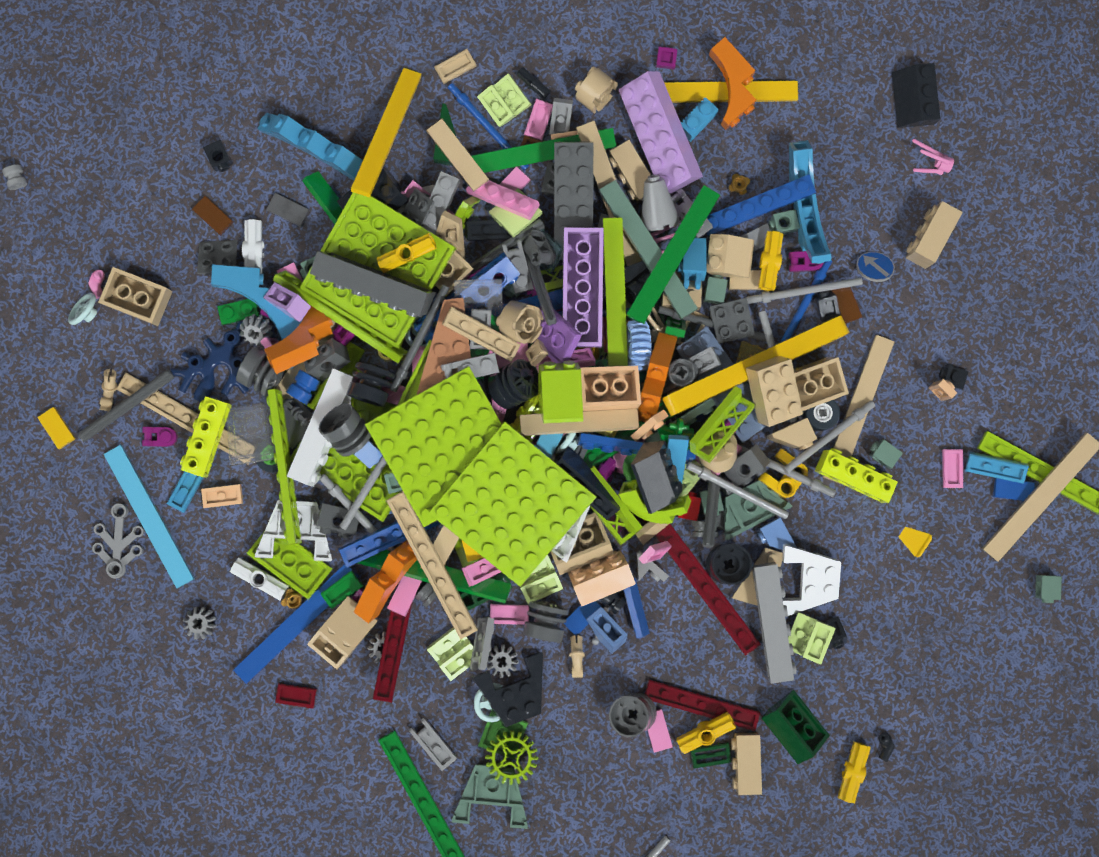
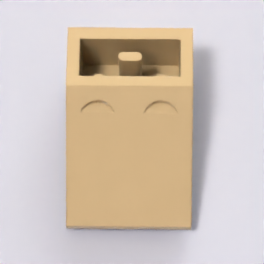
M350 596L342 602L307 644L336 669L344 664L378 621L375 618L368 624L355 614L354 610L358 603Z

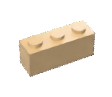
M628 140L609 152L610 158L608 159L612 168L616 167L620 173L618 174L620 182L622 184L626 183L629 188L627 191L632 201L636 200L638 204L643 201L644 181L648 179L650 173L632 143Z
M758 732L734 733V738H731V748L735 750V758H732V769L736 770V777L732 778L733 789H736L738 795H762L760 734Z

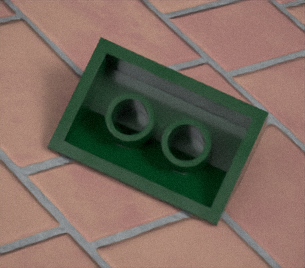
M794 689L769 708L761 718L797 764L813 758L830 736Z

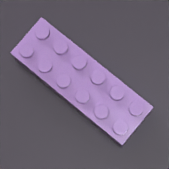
M647 71L620 88V95L652 173L664 178L669 193H674L678 189L703 177L660 72Z
M564 228L563 318L582 334L576 347L602 348L603 228Z

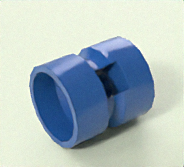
M300 369L294 378L296 383H292L286 390V393L308 405L312 398L311 391H316L321 381Z

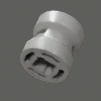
M11 165L2 170L4 177L8 180L6 184L9 190H17L27 185L26 178L22 176L23 170L21 165Z

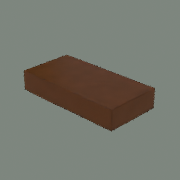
M206 196L192 208L220 236L233 224V221Z
M851 287L831 290L837 296L840 316H842L845 324L862 318Z

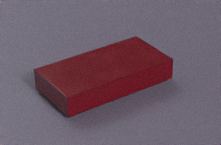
M278 683L275 703L314 709L317 689Z

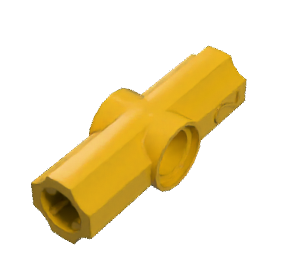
M777 231L766 232L764 251L761 253L759 263L761 271L758 289L765 291L775 290L777 274L782 262L781 247L783 233Z
M428 233L407 244H402L398 248L377 257L379 268L383 273H387L408 262H413L416 258L437 249L436 242L432 235ZM406 248L411 252L410 257L407 259L403 256V251Z
M726 712L710 721H701L698 723L697 728L677 737L676 741L682 753L686 754L702 745H711L717 737L735 729L736 726L731 715ZM706 731L710 732L709 734H706V735L702 734L703 732H706Z
M853 741L848 761L844 764L846 766L845 771H842L843 779L837 796L838 799L855 804L860 783H863L866 776V762L870 746Z

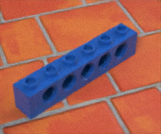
M503 252L444 298V300L473 298L469 304L464 303L465 314L471 317L472 309L484 307L488 303V299L493 295H499L507 284H513L517 281L520 272L505 252ZM496 273L503 274L501 279H493ZM481 285L488 286L484 292L478 291V288ZM442 304L423 339L426 343H428L429 339H433L436 327H433L432 324L438 321ZM423 315L413 323L417 333L427 315Z

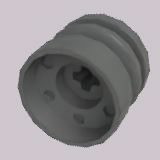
M255 346L248 352L241 363L236 381L248 388L255 383L254 391L257 393L261 391V395L267 397L268 390L277 387L284 371L276 374L269 361H267L265 351Z
M348 403L333 408L324 416L319 424L321 435L343 457L358 452L367 444L371 437L365 426V420L360 418L359 413Z
M530 601L529 607L535 608L537 611L527 612L528 615L535 617V620L525 621L523 635L562 643L565 630L558 627L557 623L567 622V619L559 617V614L568 615L569 610L559 604L547 601Z
M631 692L618 698L611 705L609 711L611 726L619 735L625 737H636L650 729L655 723L657 716L653 700L640 692ZM634 710L638 711L637 716H633Z

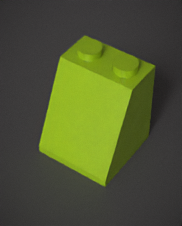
M548 361L544 362V364H539V411L543 423L583 422L581 369L578 363L564 361V363L556 364L555 362Z

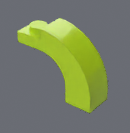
M636 480L623 482L618 494L626 507L636 516L659 524L673 523L675 515L681 516L687 513L691 503L688 495L681 496L668 506L648 514Z

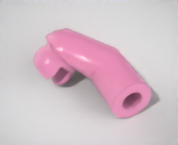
M99 269L92 273L88 282L96 299L101 297L103 292L101 285L105 277L104 272Z

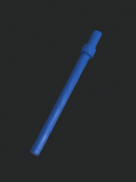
M451 83L448 89L457 98L456 101L461 106H465L503 149L513 148L469 101L470 98L465 93H462L454 83ZM522 165L520 167L525 171L529 165Z
M832 260L824 262L822 267L816 271L811 286L824 282L827 276L826 272ZM815 293L805 295L780 343L792 337Z

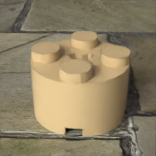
M593 66L585 80L579 81L576 85V100L595 114L596 110L601 111L612 98L610 93L612 89L616 91L618 83L601 69Z
M510 301L497 317L496 324L499 326L501 334L515 342L523 344L533 343L542 332L543 327L540 325L541 320H543V314L536 306L518 301Z
M724 431L716 432L713 435V439H722ZM732 435L710 463L698 457L701 466L715 473H722L731 469L737 459V440L735 436ZM712 445L705 446L701 451L709 455L713 451Z

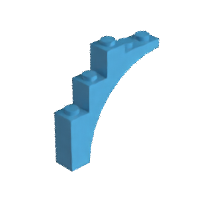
M266 113L261 118L260 125L257 128L259 131L301 149L338 170L353 181L355 180L363 160L345 147L330 142L316 131L304 128L289 116L282 114L277 116Z
M809 141L789 143V182L810 174L814 184L813 149ZM816 194L794 202V210L796 209L800 226L798 229V242L802 251L807 252L811 263L821 264L831 261V252L820 221Z
M212 265V287L228 289L256 303L274 323L282 340L290 335L302 322V320L298 322L263 298L270 288H259V285H263L264 274H260V268Z

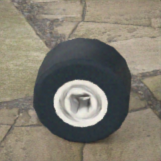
M834 400L803 411V418H808L812 429L816 431L832 428L840 417V409Z

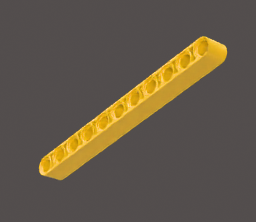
M838 316L662 398L670 416L676 415L749 381L746 371L747 367L777 356L794 360L850 332L842 316Z

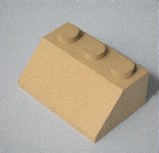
M826 357L794 369L802 411L849 394L839 357Z

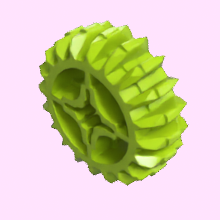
M511 730L510 737H507V733L504 731L503 739L496 735L498 742L490 741L494 748L487 747L486 749L488 752H492V754L485 756V759H491L492 761L486 763V766L490 767L493 765L494 767L489 773L493 774L496 771L498 773L495 776L496 780L499 779L500 775L503 776V784L506 782V778H509L510 785L513 784L514 778L520 784L519 777L521 776L526 781L528 778L525 773L533 774V771L529 769L530 766L533 768L537 767V764L532 763V760H538V756H532V753L537 752V748L530 749L534 742L531 741L527 744L526 741L529 736L526 735L524 739H521L522 732H518L517 737H514V730ZM516 741L523 746L517 750H512L505 742ZM501 746L505 757L497 764L495 755L498 747ZM527 751L528 762L523 769L518 759ZM508 752L511 754L518 753L517 757H515L518 766L513 761L504 763L507 760ZM512 765L518 773L508 774L503 772L501 768Z

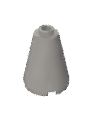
M658 174L650 175L644 181L641 220L647 230L650 231L663 230L665 225H669L671 228L679 223V216L663 177H659Z

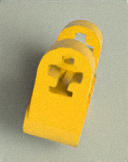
M780 449L775 455V458L785 466L795 459L783 449ZM801 463L796 467L801 470L802 475L808 476V469L804 464ZM765 472L757 479L781 498L792 497L802 484L786 475H783L777 481ZM783 483L790 486L788 494L783 493L781 490Z

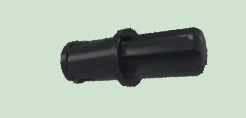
M524 67L517 72V76L529 86L528 89H532L542 100L550 94L551 90L539 80V77L535 78Z

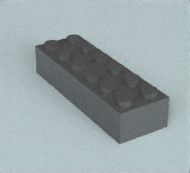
M593 141L554 142L555 260H564V228H593Z
M317 251L310 274L314 275L315 279L320 282H333V286L342 290L351 289L352 294L361 297L363 295L369 296V300L375 303H388L387 307L397 311L399 309L406 310L407 315L415 318L428 314L436 294L432 290L329 251Z

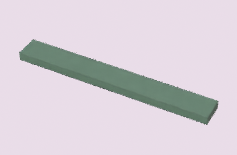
M614 180L599 189V193L615 218H622L624 232L652 273L663 253L617 181ZM674 272L663 293L679 318L683 319L698 308Z

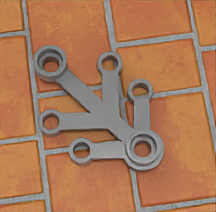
M121 503L115 504L111 508V514L116 518L114 539L107 532L104 524L99 523L94 526L95 534L100 535L113 550V558L105 551L103 543H95L92 546V551L98 554L107 564L106 572L108 576L114 579L122 577L126 572V565L135 557L143 554V547L134 545L130 550L131 552L121 559L122 551L137 537H142L145 533L142 526H135L132 532L123 539L124 518L128 515V507ZM120 507L124 510L122 515L118 514ZM98 526L103 527V531L101 533L97 531ZM137 528L141 529L140 535H137L135 533V530ZM97 545H100L102 547V550L100 552L96 551ZM136 547L140 549L139 554L134 553ZM115 565L119 566L118 572H114L113 567Z

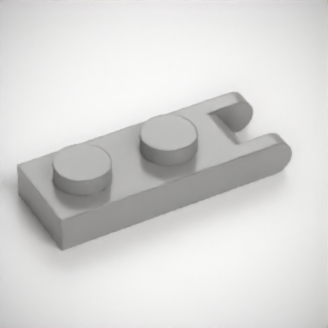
M517 240L518 248L508 251L506 243L502 244L503 251L520 272L519 278L513 283L515 295L534 290L521 240Z
M478 618V631L475 634L470 669L473 671L478 670V668L479 670L487 668L488 656L491 651V638L494 632L495 619Z
M423 718L421 721L425 727L417 733L414 728H411L409 731L441 771H443L457 759V756L430 723Z

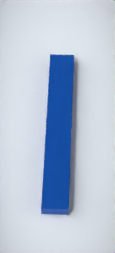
M343 565L309 600H306L233 669L245 684L253 679L329 606L321 596L323 591L351 570L358 578L360 577L350 566L346 568Z

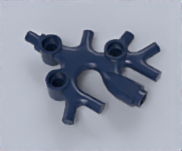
M241 321L238 322L235 329L232 328L231 331H227L224 334V343L221 346H215L210 338L203 341L209 351L207 358L204 359L199 355H190L183 352L181 359L187 361L189 367L187 369L171 368L174 376L183 378V382L178 389L179 391L186 393L194 377L200 375L201 381L193 393V398L201 402L205 399V396L210 397L215 384L214 369L217 365L221 364L228 367L230 372L229 378L221 390L222 394L228 396L233 386H237L243 394L250 390L236 381L240 368H237V363L239 361L242 363L244 360L242 357H235L233 353L234 348L238 347L242 342V336H240L242 331L240 329ZM231 336H234L233 341H230ZM198 360V364L195 366L194 362Z

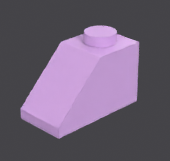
M275 282L263 297L266 301L298 322L303 319L311 308L298 294Z

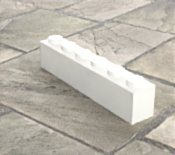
M332 369L287 477L313 487L319 481L320 470L328 460L327 454L329 449L332 448L331 443L319 432V424L324 416L333 408L341 404H351L350 400L352 397L346 395L350 382H359L357 378Z

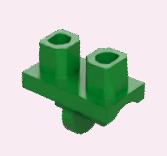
M678 418L676 423L663 425L658 429L660 441H665L666 444L668 443L669 435L688 436L689 449L690 440L694 437V429H690L689 425H683V419Z

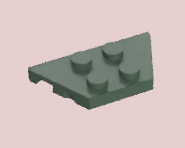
M759 480L742 488L783 510L792 507L789 502L783 500L777 493L767 488ZM733 493L724 498L725 539L729 540L776 514Z

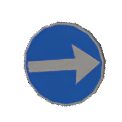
M866 252L862 254L856 264L861 276L874 282H883L890 279L895 269L893 261L888 256L879 252Z

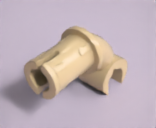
M110 369L104 371V382L102 383L103 397L100 400L101 406L99 410L110 411L112 409L113 394L117 390L116 371L113 369L112 375H110Z
M574 635L570 637L571 652L569 654L572 658V678H583L582 660L585 656L582 646L583 637L577 635L576 643Z

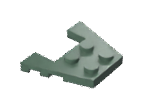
M475 764L453 815L452 822L469 824L471 803L512 807L510 827L527 829L528 823L516 778L513 779L512 785L509 784V778H506V782L503 784V776L500 775L499 779L496 780L495 776L498 773L496 771L493 774L489 773L494 768L493 765L487 767L486 764ZM505 766L501 768L505 773H516L514 767Z

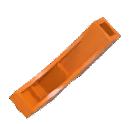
M724 37L710 50L709 56L721 70L727 85L728 107L721 123L722 127L726 130L730 126L732 128L741 121L739 118L745 114L747 116L755 109L756 99L745 88L753 81L755 69Z
M311 306L302 322L290 335L264 349L274 372L278 374L319 355L317 350L319 346L318 341L333 334L330 327L333 325L332 320Z
M658 333L641 392V405L638 407L639 421L647 422L658 413L675 351L676 336Z
M408 540L388 554L381 570L369 579L354 613L368 624L379 616L399 581L418 560Z

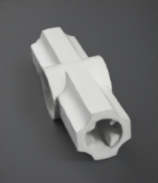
M254 219L245 220V241L242 242L244 267L260 268V274H262V258H264V253H262V248H264L262 221Z
M240 557L234 562L230 571L250 583L253 587L261 589L280 601L285 596V591L289 588V585ZM257 574L263 575L264 582L262 584L256 582Z

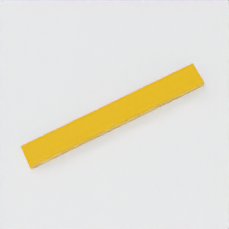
M403 68L353 182L351 192L370 198L420 82L421 73Z
M752 81L745 87L754 96L756 102L798 100V81ZM726 82L664 83L672 103L701 102L703 98H707L710 102H728Z

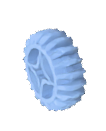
M635 320L628 321V366H638L639 372L646 371L649 367L652 350L649 325L646 321L644 324Z

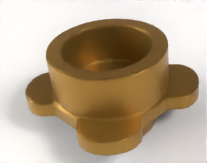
M734 174L732 176V183L728 187L729 191L745 195L750 179Z
M287 589L284 599L281 600V605L295 609L301 604L302 595L292 589Z

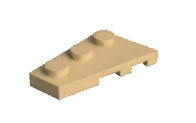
M444 211L435 235L457 247L455 251L465 260L462 219Z
M765 548L754 565L775 562L778 564V567H781L783 553ZM751 570L749 577L744 582H741L731 598L757 605L753 571Z

